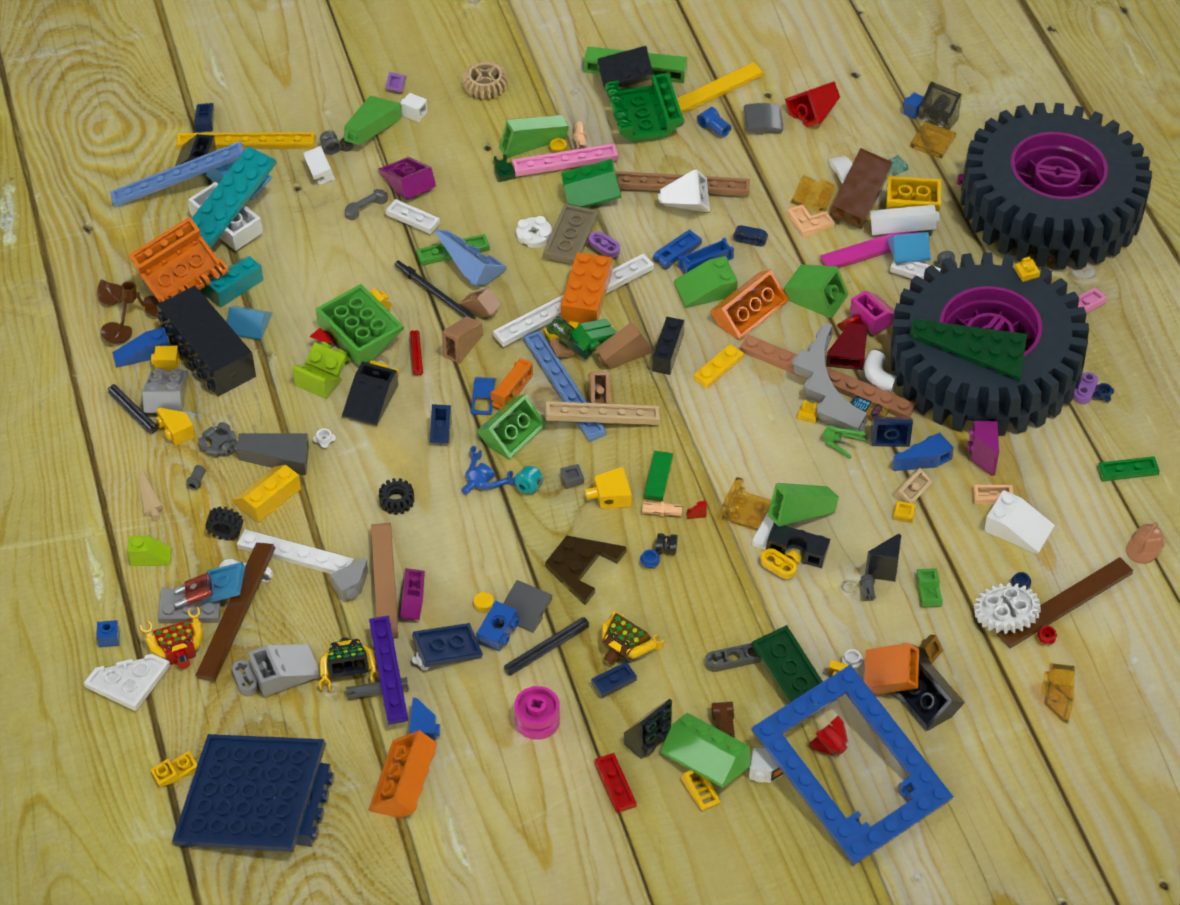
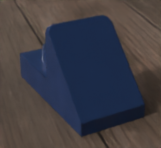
M432 404L430 443L449 444L450 425H452L451 405Z

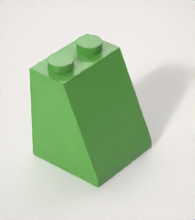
M801 264L784 287L790 302L828 318H833L849 295L837 266Z

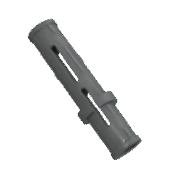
M407 677L401 678V682L407 683ZM380 682L346 687V692L355 691V693L347 694L348 700L382 694ZM408 684L402 685L403 690H409Z

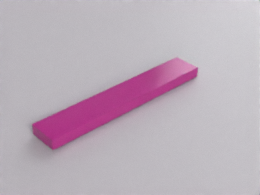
M923 232L890 233L823 254L820 260L824 266L842 268L891 252L887 242V237Z

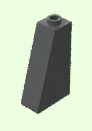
M239 433L234 449L235 453H238L240 461L270 468L287 465L297 474H307L309 454L308 433Z

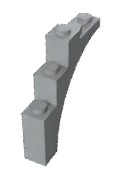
M825 322L823 327L818 329L816 340L809 345L808 351L802 349L799 355L794 357L792 362L794 373L808 378L804 385L806 397L819 402L816 408L819 421L837 428L862 432L867 423V413L845 400L836 390L828 376L825 358L833 335L832 324Z

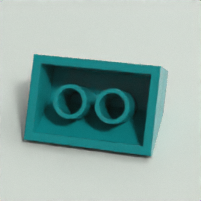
M251 256L242 258L227 267L229 272L223 276L219 274V279L211 277V284L208 286L204 284L205 288L201 289V291L221 308L262 282V267Z

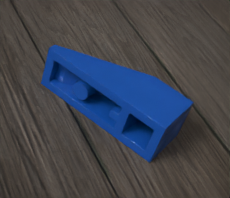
M165 327L146 331L115 350L113 357L116 368L151 360V355L155 353V346H169Z

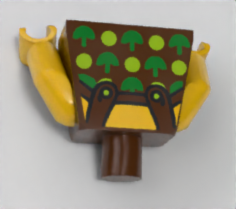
M614 610L612 616L602 624V643L609 649L603 659L611 665H614L619 657L630 661L654 649L661 650L665 641L658 642L659 635H654L653 640H650L651 637L645 630L624 618V613L619 615L617 614L618 611Z

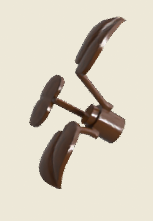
M103 279L100 280L97 288V297L101 303L114 305L124 300L121 323L109 322L101 328V336L108 343H124L132 336V328L125 326L124 321L127 303H133L136 298L140 305L145 307V312L148 315L157 317L158 300L154 295L145 297L143 302L140 292H136V284L134 282L127 281L121 286L109 283Z

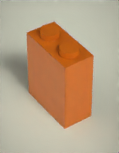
M903 643L866 650V657L864 659L865 677L863 681L873 694L877 695L918 688L919 649L910 643Z

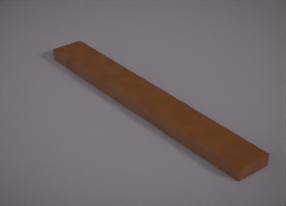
M256 542L245 567L241 593L230 598L196 673L198 679L216 681L275 551L273 544Z
M1119 557L1041 604L1039 618H1036V623H1030V628L1023 626V631L1015 629V633H1013L1011 630H1008L1007 634L1004 633V630H1001L997 633V636L1009 648H1012L1037 633L1043 626L1050 625L1132 575L1133 569Z

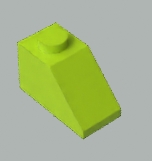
M129 536L127 553L130 565H170L172 548L150 536Z

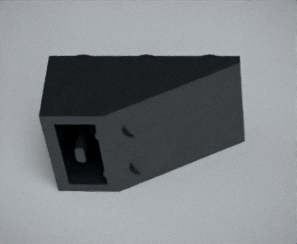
M362 361L354 376L342 417L377 426L398 387L397 370Z
M668 699L624 732V744L640 759L652 754L659 744L665 742L672 725V700Z

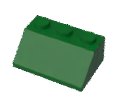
M612 159L561 173L569 205L586 208L622 198L617 171Z

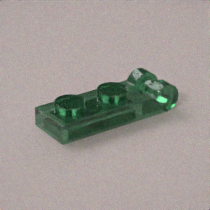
M555 317L547 325L548 333L557 335L585 360L594 352L591 349L582 350L578 342L572 336L575 328L562 317Z

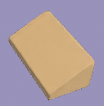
M919 468L908 476L892 493V496L902 502L914 503L933 481Z

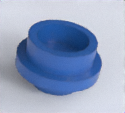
M648 549L642 553L640 562L646 568H654L660 563V556L655 550Z

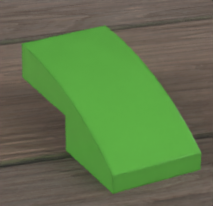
M937 568L917 569V581L922 607L942 606L943 600L939 588L940 580Z

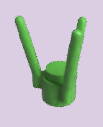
M827 425L823 433V439L827 440L826 445L833 447L848 458H851V455L837 446L835 442H839L842 436L867 441L866 437H862L866 435L865 432L837 428Z

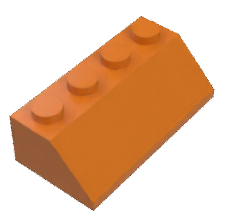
M770 269L757 273L712 308L710 312L719 327L739 340L788 302L789 299Z
M418 730L392 741L368 809L369 811L402 818L415 812L417 801L423 791L425 778L429 773L431 760L435 756L437 743Z

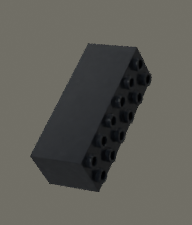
M196 286L157 304L158 313L156 314L161 323L159 328L165 327L166 335L171 345L178 346L180 356L187 359L190 368L196 370L198 377L206 382L210 392L213 391L219 397L256 377L252 351Z

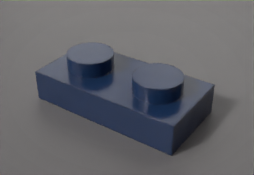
M624 662L592 678L591 684L601 698L637 681V675L629 664Z

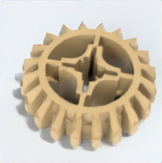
M489 61L475 62L474 66L469 65V68L465 69L463 86L466 93H469L471 97L475 96L476 99L480 97L482 100L488 98L490 100L491 97L496 98L497 95H502V92L506 91L508 87V74L505 67H501V64H496L495 61L489 63Z

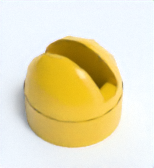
M790 550L785 554L790 559L793 557L796 565L800 563L801 555H799L797 550Z

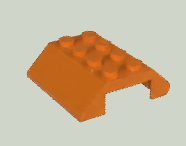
M191 217L183 220L128 255L141 279L159 303L193 286L201 290L205 288L204 284L207 286L211 284L210 276L219 279V274L223 276L229 272L222 259L218 260L201 237L200 229Z

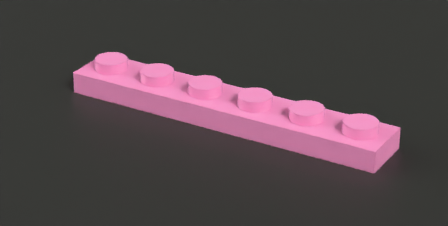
M613 143L513 159L512 165L517 177L586 166L609 159L617 161L618 153Z

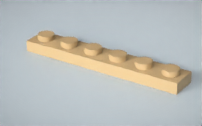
M546 401L545 404L547 421L659 425L660 422L659 406Z

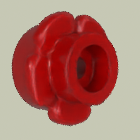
M1043 626L1037 632V637L1043 644H1053L1056 642L1057 633L1053 627Z

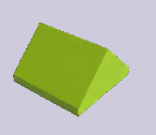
M312 365L293 366L295 386L324 399L331 395L342 380V378Z

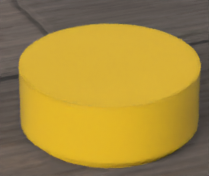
M556 138L551 140L550 151L552 153L567 150V142L564 139Z
M488 592L478 593L474 597L475 609L480 612L490 611L494 604L493 596Z

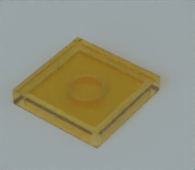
M924 122L911 141L910 147L942 159L956 138V132Z

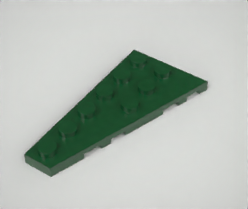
M913 319L910 338L929 346L935 345L942 348V351L948 354L950 352L959 355L958 358L985 369L992 368L997 370L998 374L1003 376L1005 374L1014 377L1015 381L1020 382L1027 334Z

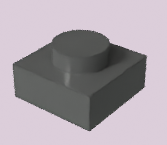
M579 464L560 468L565 487L584 483V476Z

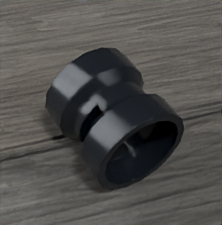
M658 533L656 552L663 553L667 551L670 554H676L678 535L671 534L666 536L664 533Z

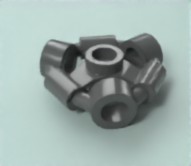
M220 422L218 426L210 427L202 433L201 438H198L200 450L206 451L207 454L215 456L225 454L230 456L235 451L236 435L234 431H231L227 423ZM206 439L211 440L212 445L210 447H207Z

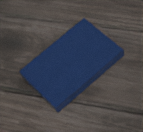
M470 623L413 631L412 638L424 667L482 658L483 653Z

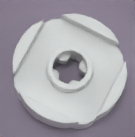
M543 216L522 219L518 222L516 228L518 242L522 245L523 243L527 244L529 248L545 246L552 233L551 225Z

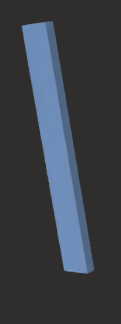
M241 141L113 190L111 191L113 205L115 207L121 206L235 162L244 152L243 144Z
M539 330L523 336L525 344L562 401L587 403L542 332ZM576 422L589 442L606 436V430L599 422Z

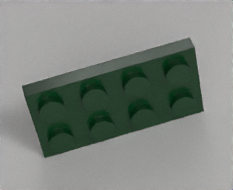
M787 625L752 641L751 646L788 704L823 682Z

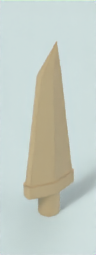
M142 469L138 480L145 516L151 515L152 519L156 521L160 519L158 511L163 506Z

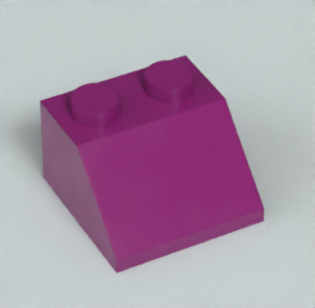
M974 421L973 429L969 430V440L971 441L967 443V452H971V460L991 476H995L999 456L998 422Z

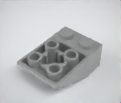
M176 368L172 371H164V369H154L151 371L142 391L144 413H157L156 409L158 408L182 412L185 404L188 370Z
M308 644L267 645L248 652L250 666L264 697L321 677L320 670Z

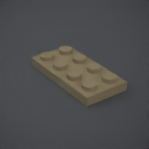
M564 204L544 249L543 258L573 264L576 253H583L599 216L598 211Z

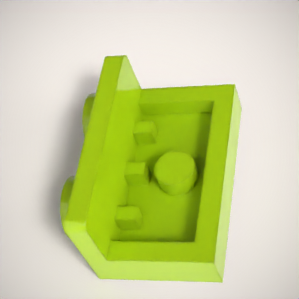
M314 342L305 362L339 377L346 361L351 362L352 360L347 356L348 353L341 349L334 351L331 349L332 346L325 342H322L321 345Z

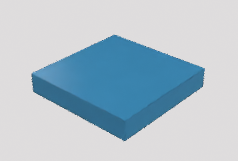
M239 562L208 570L206 574L209 576L210 582L204 584V588L208 587L211 590V595L201 599L202 602L206 604L240 595L246 567L244 563Z

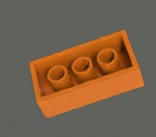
M576 253L561 302V320L579 323L599 320L612 276V257Z

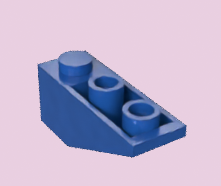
M939 432L934 436L927 437L926 440L918 444L912 445L909 449L897 453L893 457L892 470L904 471L919 468H936L952 460L954 447Z

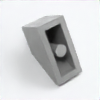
M365 557L330 574L332 587L343 603L354 599L362 592L368 574L367 559Z

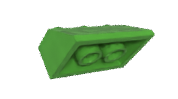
M526 394L515 396L508 401L477 432L488 447L505 458L510 459L546 423Z

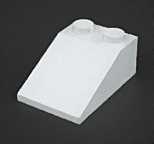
M1003 490L987 515L984 531L1035 554H1039L1055 525L1021 497Z

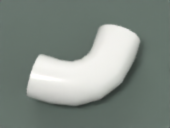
M871 350L864 363L866 379L873 386L892 393L897 382V376L883 370L882 367L886 360L885 355L878 350Z

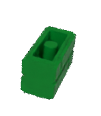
M608 319L580 323L573 331L572 336L582 350L591 349L594 351L617 332L611 327Z

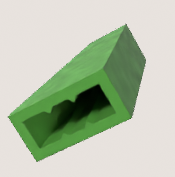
M369 96L344 126V141L361 145L401 119V103Z
M562 115L506 120L499 148L507 158L549 145L553 139H565L569 125Z
M775 483L768 517L778 526H783L835 513L839 496L828 486Z

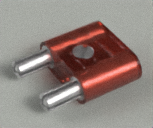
M208 572L186 580L185 584L174 588L175 594L185 591L186 596L175 601L177 608L185 604L192 605L213 596L212 580Z

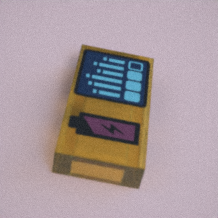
M856 394L850 401V404L866 412L867 420L871 422L872 417H886L889 413V408Z

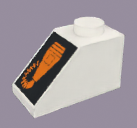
M754 747L749 780L759 783H770L784 775L766 749Z

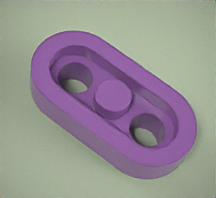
M597 231L590 234L589 245L591 248L606 257L615 258L620 254V244L603 232Z
M1091 372L1082 374L1079 388L1074 391L1073 399L1076 403L1084 405L1091 402L1098 384V377Z

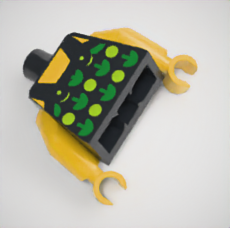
M344 637L338 642H332L329 650L320 658V676L322 679L319 681V687L321 692H323L322 688L324 685H328L329 691H332V684L328 676L334 678L367 673L371 670L370 683H374L373 678H379L374 651L366 645H362L359 639L350 640Z

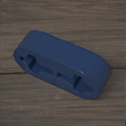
M739 225L736 227L733 237L737 242L761 247L766 244L768 233L759 228Z

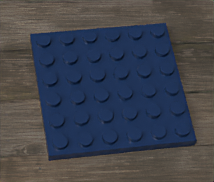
M208 734L172 839L175 846L294 852L326 747L325 740Z

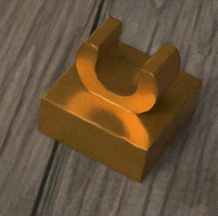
M930 634L921 641L922 644L919 647H916L932 664L943 652L937 636Z

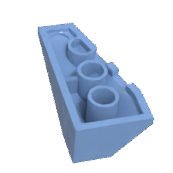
M436 229V235L471 284L475 286L488 285L506 270L507 266L491 255L487 257L479 253L481 249L465 245L466 241L448 230Z

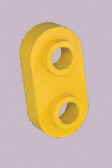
M766 549L761 553V564L769 571L783 579H791L796 575L797 565L789 557L775 549Z

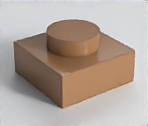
M553 338L550 342L557 357H572L575 354L568 338Z

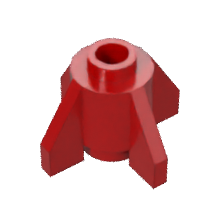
M836 716L830 724L815 733L817 737L809 743L816 751L829 755H835L836 753L838 756L841 755L848 748L846 746L848 738L844 721L839 716Z

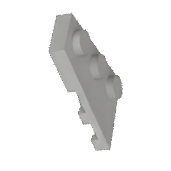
M161 588L159 624L179 623L189 619L193 622L188 614V609L190 608L191 615L195 616L198 614L197 607L201 611L198 617L201 623H219L221 610L219 601L204 604L202 600H198L177 608L175 601L186 597L189 593L175 594L173 589Z

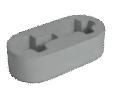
M238 660L232 666L235 681L242 695L252 696L258 690L256 677L249 662ZM243 668V670H245V674L242 675L239 669ZM248 681L251 687L247 688L245 682Z

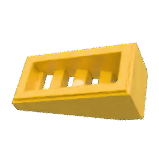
M692 770L683 773L681 779L701 811L721 803L710 780ZM697 777L700 779L694 783L692 782V779ZM703 784L704 787L696 789V786ZM707 790L708 792L703 796L699 795V793ZM709 797L712 798V801L707 802L705 804L702 801Z

